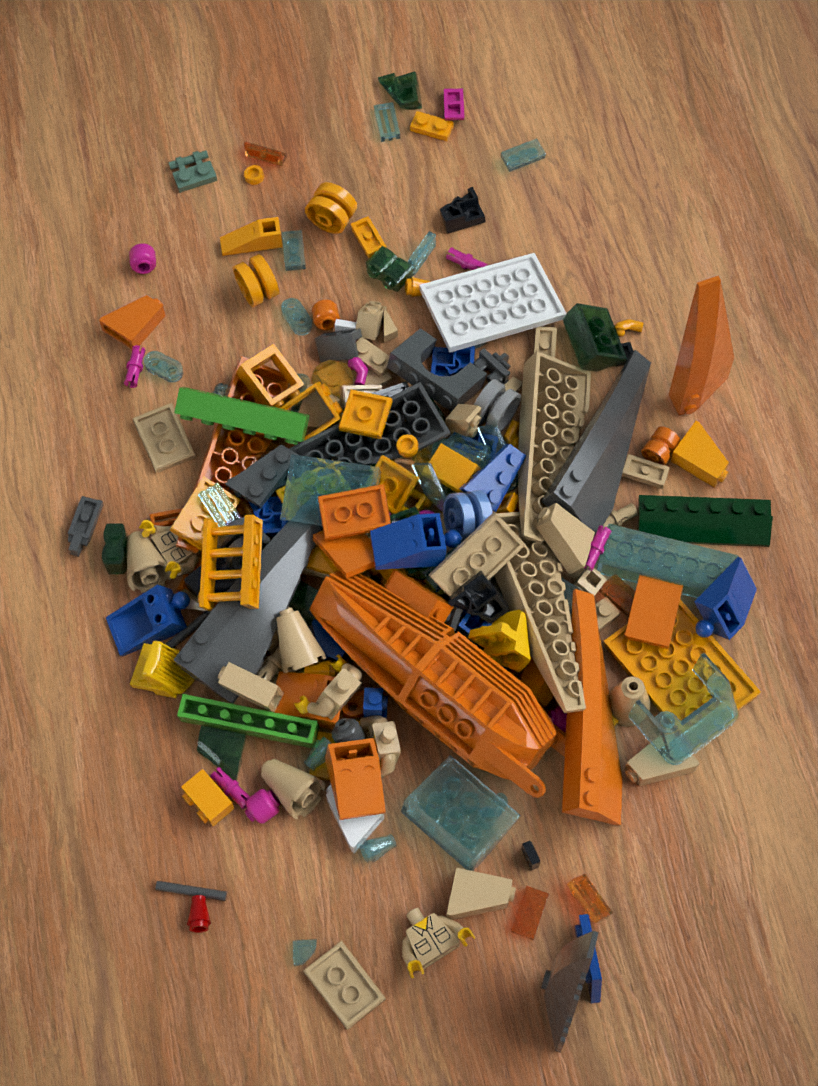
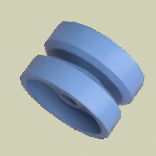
M482 490L452 493L444 501L443 517L446 531H458L462 537L461 542L493 513L491 503Z

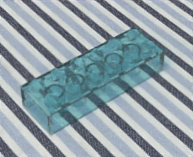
M608 524V528L612 533L604 546V553L600 555L597 570L602 575L637 583L639 575L682 585V595L698 598L739 555Z

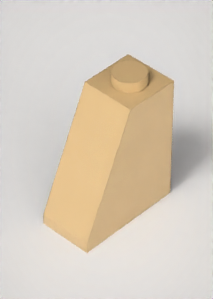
M557 503L543 508L538 515L539 520L536 527L569 574L584 568L595 532Z
M228 662L226 667L223 666L218 674V679H220L218 683L223 688L270 712H275L284 695L279 686Z
M667 729L626 763L625 773L633 783L637 782L639 786L693 773L697 770L700 763L677 737Z
M456 868L446 917L454 920L507 908L508 901L513 902L516 890L515 887H511L512 879Z

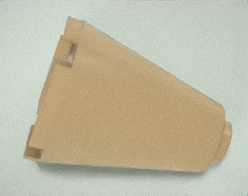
M136 531L131 533L126 540L127 582L133 591L138 589L141 590V593H145L157 584L165 586V581L168 578L169 581L171 579V571L165 572L167 562L149 537L144 538L141 534L142 532Z
M292 608L280 611V616L276 620L283 673L288 672V667L297 670L319 662L317 658L319 656L322 660L326 659L324 651L299 611L293 612Z
M628 677L609 690L612 715L619 720L618 725L626 727L636 726L648 716L651 703L641 679Z
M277 759L266 761L261 768V777L293 818L299 819L297 817L299 815L307 816L320 802L321 797L319 793L321 790H325V783L320 778Z

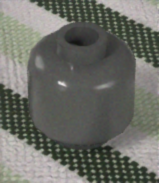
M340 719L332 730V738L335 743L366 739L365 732L355 719Z

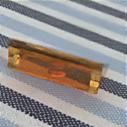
M244 142L245 156L283 166L287 157L286 153Z

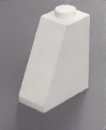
M330 784L326 790L327 802L350 850L355 854L384 820V814L339 820Z

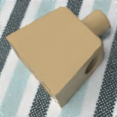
M308 384L306 389L311 387L313 384ZM317 390L302 400L299 413L310 415L308 426L319 428L334 417ZM330 394L329 396L333 402L337 401L340 405L341 399Z

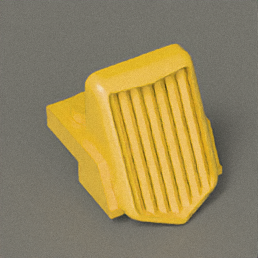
M521 610L507 612L495 620L492 625L481 626L469 632L468 638L483 647V651L510 670L521 672L531 660L526 615Z
M153 641L152 644H143L130 685L133 688L153 691L156 695L177 699L178 694L184 693L195 682V679L181 670L175 663L174 658L180 652L179 650L171 648L160 641Z

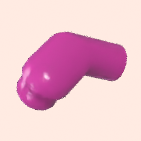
M353 357L348 361V367L357 373L354 385H365L368 368L362 359Z

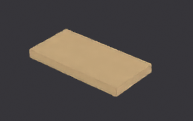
M493 512L429 576L451 597L456 590L481 570L490 580L526 544L496 512Z

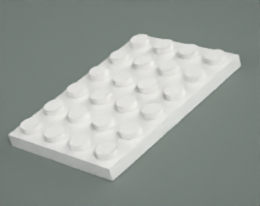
M535 253L420 285V292L449 353L566 319L567 315Z

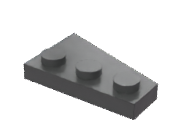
M281 444L229 480L225 485L228 489L261 509L296 465L300 457Z

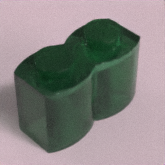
M384 246L366 261L368 275L373 279L377 278L382 281L388 290L392 289L398 292L405 285L406 278L411 279L414 276L413 267Z
M107 523L103 533L106 543L102 550L103 563L108 574H125L127 570L126 541L128 537L123 523Z

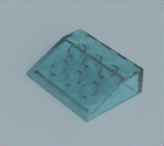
M291 454L280 520L322 526L318 496L379 485L381 477L380 468Z
M451 755L404 800L401 813L466 870L474 871L521 816Z

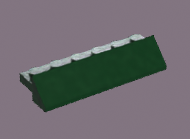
M639 495L638 542L770 546L773 516H771V500Z

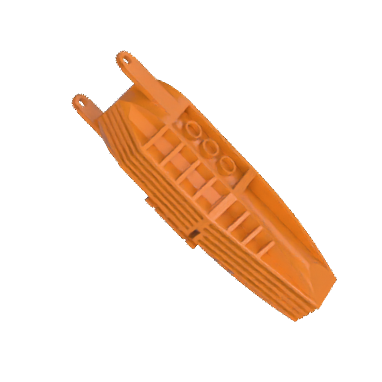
M338 570L334 574L331 573L329 577L326 576L309 610L337 644L406 713L469 765L513 781L527 794L532 795V797L539 798L543 796L546 792L545 784L531 770L537 766L544 753L550 747H553L565 757L566 733L552 722L549 715L538 703L531 689L460 632L455 633L454 628L437 618L430 616V619L406 606L405 604H410L369 577L359 573L346 579ZM533 785H536L539 791L535 790Z

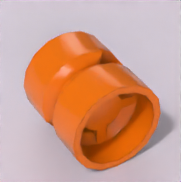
M659 426L652 434L651 440L641 450L642 456L646 460L666 465L671 458L670 454L673 453L681 440L671 429Z

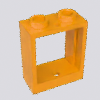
M274 344L241 364L236 372L259 404L276 408L282 407L286 400H292L301 393L300 390L304 386L302 380ZM271 360L291 385L290 388L273 399L253 374V371Z
M317 382L280 407L281 409L288 410L317 390L334 417L305 436V440L323 432L342 418L341 413H343V409L337 401L333 402L329 396L331 392L324 383Z

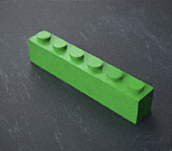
M188 387L179 388L174 412L175 414H180V418L193 421V418L201 419V423L206 425H214V422L220 423L224 429L235 430V427L242 428L243 433L256 435V432L264 433L265 438L277 440V437L286 438L285 442L298 445V441L302 442L305 440L310 416Z
M182 694L177 714L181 722L312 749L315 748L319 730L318 722L314 720Z

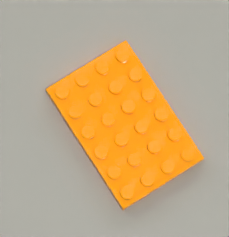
M680 599L668 649L625 639L627 624L605 639L603 645L630 677H637L642 680L651 702L689 747H692L758 697L761 691L712 635L703 638L696 633L695 627L699 620Z

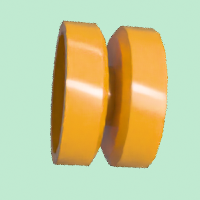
M329 182L321 183L313 194L314 197L306 205L305 213L309 220L320 229L333 234L342 233L349 223V219L357 210V202L341 186Z
M258 254L249 259V266L241 262L232 267L236 282L251 307L263 303V296L271 299L280 294L275 276L262 255Z

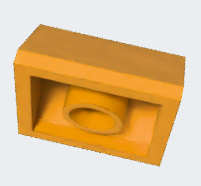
M441 443L426 466L424 473L453 491L462 493L463 491L459 488L463 484H467L481 468Z

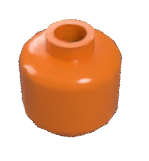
M327 299L320 300L313 305L312 318L318 329L331 330L335 327L336 319H340L339 310L335 302Z

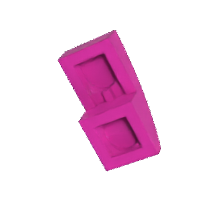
M463 88L444 89L445 120H464Z

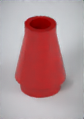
M204 895L192 896L187 925L191 932H206L211 924L206 897Z

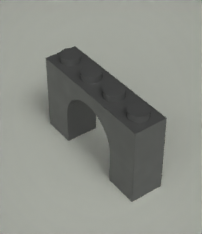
M420 328L390 353L387 368L411 385L421 382L430 398L452 412L458 404H465L482 389L487 373L471 362L452 376H438L429 372L422 363L433 354L437 339Z

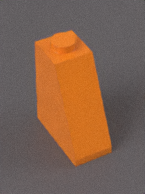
M146 295L101 317L99 322L102 331L132 349L133 346H140L166 315L162 302Z
M393 570L384 585V588L410 604H405L406 606L430 619V616H433L444 623L453 609V606H450L448 601L429 585L398 570Z

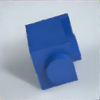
M364 687V718L379 715L387 719L388 696H383V688Z

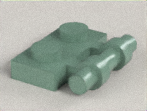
M206 150L202 152L195 151L192 152L193 155L183 158L180 156L175 158L174 161L168 162L171 170L179 169V171L173 172L179 193L217 181L211 161L202 162V160L209 158ZM196 163L195 166L185 168V165Z

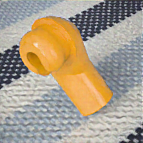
M631 319L620 321L614 326V334L623 337L625 330L642 333L644 322Z

